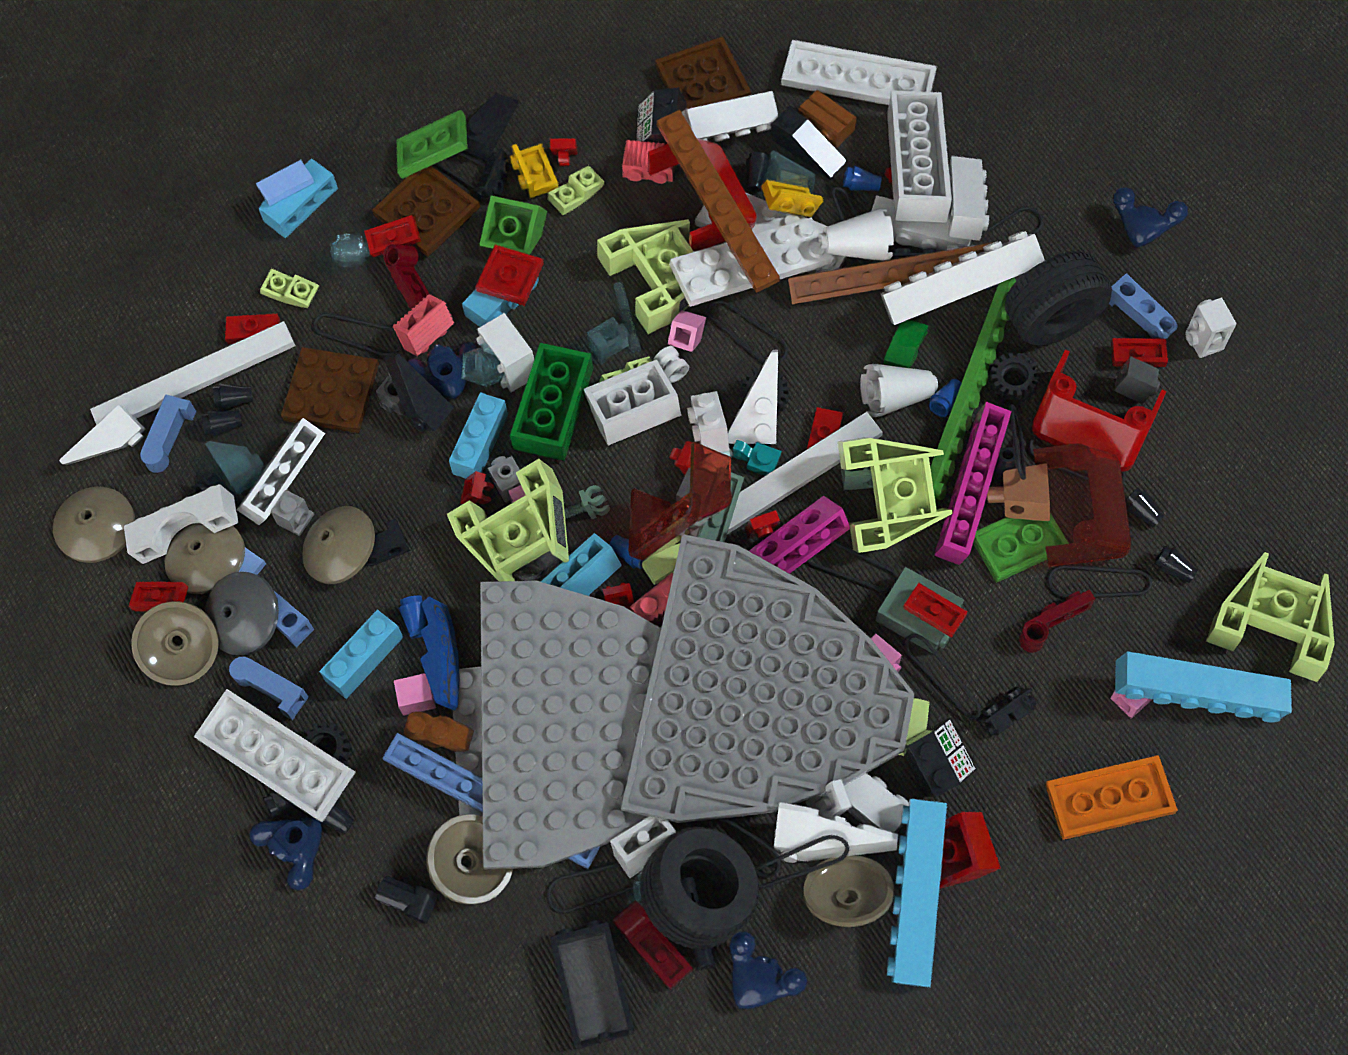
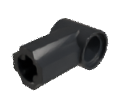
M385 876L377 889L375 899L380 903L402 911L404 915L415 921L427 924L440 896L427 888L418 885L413 887Z

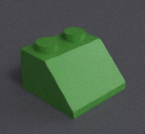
M491 196L479 246L493 249L496 244L530 255L542 236L547 211L538 205Z

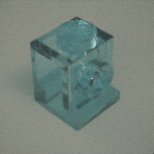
M614 317L587 332L588 345L602 364L607 362V358L628 346L629 332L623 323L618 324Z
M481 348L463 354L461 379L487 387L499 383L504 372L499 373L497 370V366L501 364L498 358L493 354L484 352Z

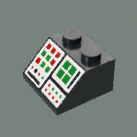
M679 87L654 90L638 105L636 141L667 144L657 127V120L678 110L682 112L687 109V102Z
M950 718L906 741L903 754L926 797H938L961 784L976 770Z

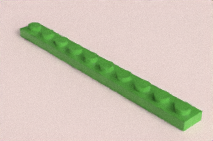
M1015 277L998 284L937 448L938 450H943L944 455L934 456L930 469L936 509H938L940 501L945 498L946 484L949 476L951 477L954 473L957 454H960L963 449L964 435L971 427V416L974 408H977L979 405L982 386H985L987 383L989 367L995 362L996 348L998 343L1003 340L1006 321L1010 320L1005 310V301L1010 288L1016 282Z

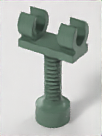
M593 485L586 492L584 490L579 491L582 501L581 503H576V505L573 504V506L564 508L565 519L576 514L578 515V513H583V511L588 512L591 519L597 518L596 515L602 516L610 511L609 505L601 509L597 508L598 505L607 501L605 496L598 495L591 499L593 493L602 491L601 488Z

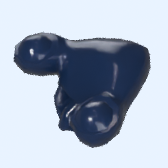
M1123 187L1118 189L1113 195V203L1120 214L1126 234L1135 247H1142L1151 243L1170 228L1182 223L1188 216V207L1183 202L1174 201L1170 203L1165 213L1161 214L1157 209L1148 206L1135 208V194L1132 189Z
M465 342L460 345L456 356L450 347L437 344L428 353L427 365L416 358L410 359L408 363L444 398L456 399L464 390L470 370L479 358V349L474 343Z
M299 817L280 821H261L254 824L249 831L250 841L255 846H268L269 854L275 855L284 862H293L294 865L288 872L286 882L291 889L300 891L307 888L313 880L314 859L322 836L321 822L313 817Z
M739 931L731 938L729 948L733 960L732 988L734 1000L739 1009L757 1008L784 997L796 996L805 990L808 980L804 971L795 967L783 974V970L778 965L776 959L765 956L752 957L755 950V938L749 932Z

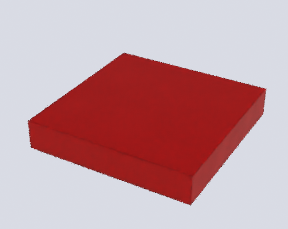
M495 244L475 286L476 291L525 306L544 264L543 259Z

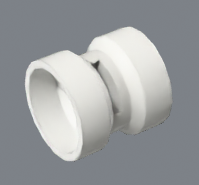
M674 346L662 349L653 359V361L657 359L670 383L677 382L683 378L690 368L684 359L678 357L679 353Z

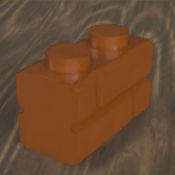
M816 90L799 107L798 113L807 118L828 142L836 148L855 130L856 117L819 90Z

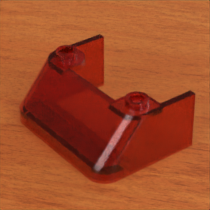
M693 442L691 444L690 492L672 506H670V502L635 488L631 490L629 555L633 558L644 560L670 548L681 540L682 535H689L724 508H727L732 500L731 457Z
M1079 443L1033 449L1035 465L1047 464V470L1063 467L1073 471L1088 470L1094 514L1093 520H1085L1075 526L1073 530L1074 543L1046 546L1048 567L1125 557L1131 550V537L1119 459L1111 453Z

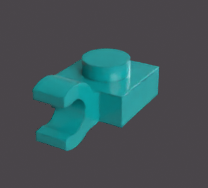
M736 440L732 457L747 461V470L766 476L776 469L782 451L756 442L753 449L747 443Z

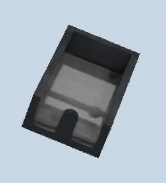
M601 920L586 923L584 929L573 931V928L561 929L555 932L556 936L549 937L574 1046L577 1050L636 1034L608 922L602 923Z

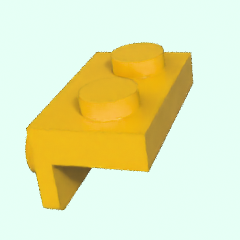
M517 144L512 145L513 155H510L512 167L514 170H519L521 174L518 175L522 190L527 189L530 198L558 188V182L542 144L519 151Z
M766 180L761 186L770 210L812 217L823 203L822 196L810 194L809 188L770 180Z

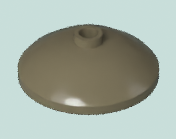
M107 487L82 489L67 498L59 507L53 521L55 542L61 551L73 560L84 563L104 561L119 553L126 546L124 526L135 521L134 511L129 501L114 489ZM92 514L89 519L84 520L87 515Z
M352 506L337 507L323 514L312 525L304 541L302 559L308 574L324 584L341 583L357 574L368 561L374 547L375 531L371 519L363 511Z
M201 523L190 524L183 528L169 544L167 554L165 555L166 574L171 582H184L188 586L187 593H210L216 583L223 577L239 572L245 557L243 538L233 525L213 533Z
M170 601L154 606L139 619L132 634L131 646L137 665L148 677L166 685H184L199 679L210 669L217 656L219 640L214 623L204 611L190 603ZM180 636L183 639V643L176 645L173 642V637Z
M467 814L448 820L436 830L428 845L426 863L429 876L435 887L452 901L461 904L486 902L497 896L511 878L513 868H483V816ZM462 857L468 859V867H464L461 864Z
M846 856L839 863L810 872L804 882V899L809 910L820 920L836 926L854 927L875 921L889 909L894 897V885L888 871L879 863L862 856ZM838 857L827 859V860H825V861L819 863L818 865H820V864H822V863H825V862H828V861H831V860H834V859H837Z

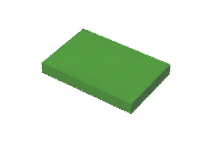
M461 110L397 139V173L401 178H405L467 149L464 113Z
M1051 513L1050 521L1003 518L977 530L973 541L974 546L996 583L1070 548V544Z

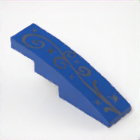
M428 597L421 603L428 621V625L421 630L428 653L421 657L420 660L435 703L451 710H456L459 702L460 677L455 631L448 606Z

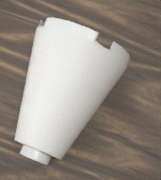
M877 209L824 227L823 233L819 234L820 248L824 249L826 254L879 261L890 260L893 252L888 253V245H893L894 238L890 215H884L887 209Z
M880 364L866 365L863 369H867L866 374H861L860 379L863 404H869L870 411L866 412L872 418L881 417L928 399L938 388L937 378L931 371Z

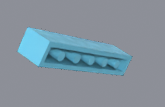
M1128 651L1116 660L1115 693L1124 694L1128 699H1153V702L1157 704L1177 703L1187 709L1207 708L1211 713L1231 712L1240 718L1261 717L1265 722H1278L1281 718L1292 712L1291 679Z
M910 799L908 806L903 805L901 823L907 825L906 836L900 835L899 853L904 854L903 866L898 865L896 871V884H901L900 896H894L893 914H898L897 927L892 926L890 934V945H895L894 957L888 958L887 975L892 976L893 983L930 987L947 803Z

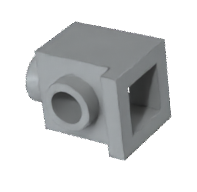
M500 456L492 461V466L488 470L504 502L510 500L508 491L521 485L516 475V472L520 469L512 456L507 459L505 456Z
M287 490L284 491L271 510L277 525L298 536L302 534L314 516V512L308 509L303 498Z

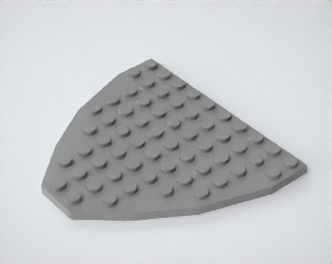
M682 534L621 811L666 819L677 823L765 814L778 811L780 802L794 805L821 795L826 791L825 786L831 781L841 779L843 785H846L904 752L914 692L871 638L816 588L738 545Z
M540 581L480 582L483 868L546 867L611 843L610 840L649 817L621 811V806L661 628L623 606Z

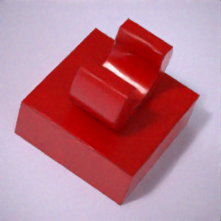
M575 138L550 139V149L552 155H558L559 166H570V155H577V142Z
M686 441L683 449L673 448L669 458L676 460L674 465L679 467L685 476L688 468L698 469V463L704 459V455L696 442Z
M475 471L465 479L461 504L469 500L474 504L476 502L487 504L491 501L490 497L483 494V490L490 491L494 487L492 483L484 482L486 474Z
M621 583V585L615 587L607 586L606 589H603L604 599L607 602L623 606L629 610V607L634 604L630 583Z

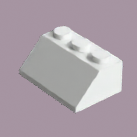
M657 359L583 389L597 426L607 445L681 416L678 395Z

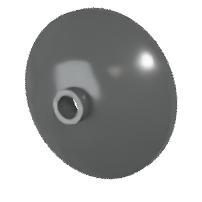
M234 572L223 577L213 587L207 598L205 613L210 617L217 630L219 649L232 655H248L260 650L271 639L277 626L279 609L275 592L264 578L250 572Z

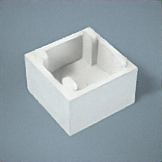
M505 313L478 328L479 337L476 340L482 346L483 352L480 354L482 360L485 361L487 359L502 379L500 382L503 388L507 387L510 392H513L527 383L534 363V356L528 344Z

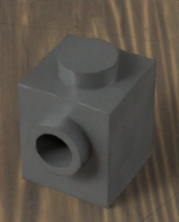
M1130 356L1117 372L1114 391L1143 404L1150 395L1154 396L1159 388V369Z

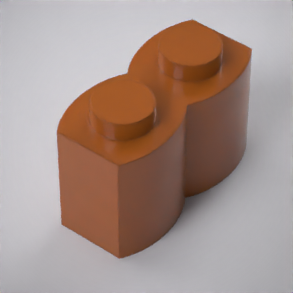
M424 712L410 713L404 730L405 736L434 748L444 747L458 753L469 751L474 730L469 726L444 716L433 717Z

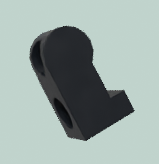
M397 519L386 523L388 530L375 535L374 547L365 566H374L410 551Z

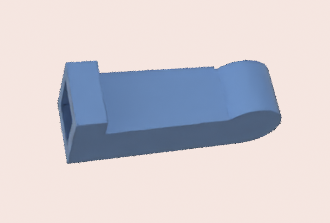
M1127 273L1111 286L1112 294L1109 304L1111 306L1117 305L1145 331L1147 330L1152 339H1167L1177 330L1178 326L1175 319Z
M165 394L140 454L142 461L149 471L159 473L168 467V455L184 420L192 421L196 413L189 400Z
M275 592L279 609L276 628L297 648L314 628L305 616Z
M238 657L230 664L229 672L237 684L243 687L251 686L279 702V710L291 720L295 718L308 699V695L303 688L247 657Z

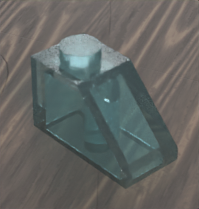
M212 441L205 443L237 495L252 487L262 474L261 469L265 467L257 453L251 455L247 447Z

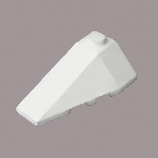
M779 803L774 849L778 852L779 856L826 835H837L844 838L849 845L847 856L897 850L898 834L865 824H860L857 828L852 827L845 821V818L835 816L834 819H826L818 816L819 810ZM829 839L782 860L795 863L797 860L805 862L836 858L844 853L845 847L842 842Z

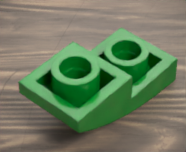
M912 320L901 322L891 341L883 364L911 368L917 358L918 348L927 335L928 325Z

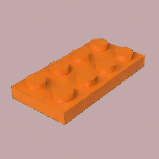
M1159 755L1050 780L1045 784L1063 840L1175 814L1178 811Z

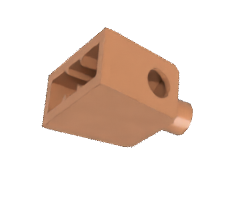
M1047 464L1025 467V480L1021 479L1017 468L1006 470L1003 472L1004 486L989 487L987 493L988 503H1004L1005 516L1007 518L1050 521Z

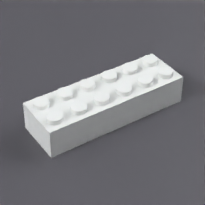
M891 90L887 115L895 221L947 223L952 199L941 92Z
M1026 231L1018 232L1009 236V242L1002 244L1001 241L993 242L984 246V252L976 254V251H971L959 256L960 262L951 264V262L947 261L934 266L935 272L926 275V272L922 271L909 276L910 282L901 285V282L897 281L885 286V292L880 293L891 323L896 325L1029 271L1034 266L1045 261L1035 234H1027Z

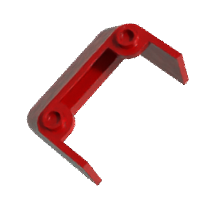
M698 139L750 228L753 229L756 224V212L724 151L716 143ZM668 144L648 151V173L650 176L679 164ZM710 214L711 224L689 233V245L694 252L725 241Z
M1065 350L1033 420L1032 431L1034 435L1039 439L1115 471L1126 472L1130 470L1136 461L1167 391L1161 390L1152 410L1142 406H1134L1127 411L1124 419L1073 398L1076 391V383L1070 376L1063 374L1070 351Z

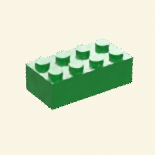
M544 343L539 344L510 434L513 450L565 461L585 397L583 389L588 387L593 371L590 353Z

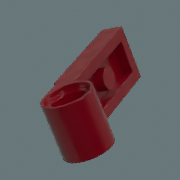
M389 244L384 250V262L391 272L397 288L405 298L408 307L412 310V308H415V305L423 301V298H426V295H430L414 268L418 262V252L413 246Z
M1090 590L1083 593L1077 591L1066 597L1065 602L1059 605L1052 603L1044 607L1039 616L1025 623L1019 636V644L1022 649L1030 653L1040 651L1048 637V629L1091 609L1095 601ZM1035 632L1039 635L1040 639L1033 640L1029 638L1027 633Z
M634 900L612 921L671 990L693 971V968L672 943L652 924L644 908Z

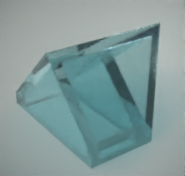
M774 150L770 153L772 181L806 187L812 192L815 182L814 173Z

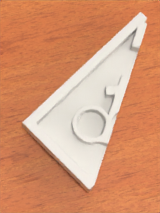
M772 350L766 358L756 381H754L741 409H739L735 416V420L728 431L729 444H735L736 440L747 444H756V442L776 444L778 350Z

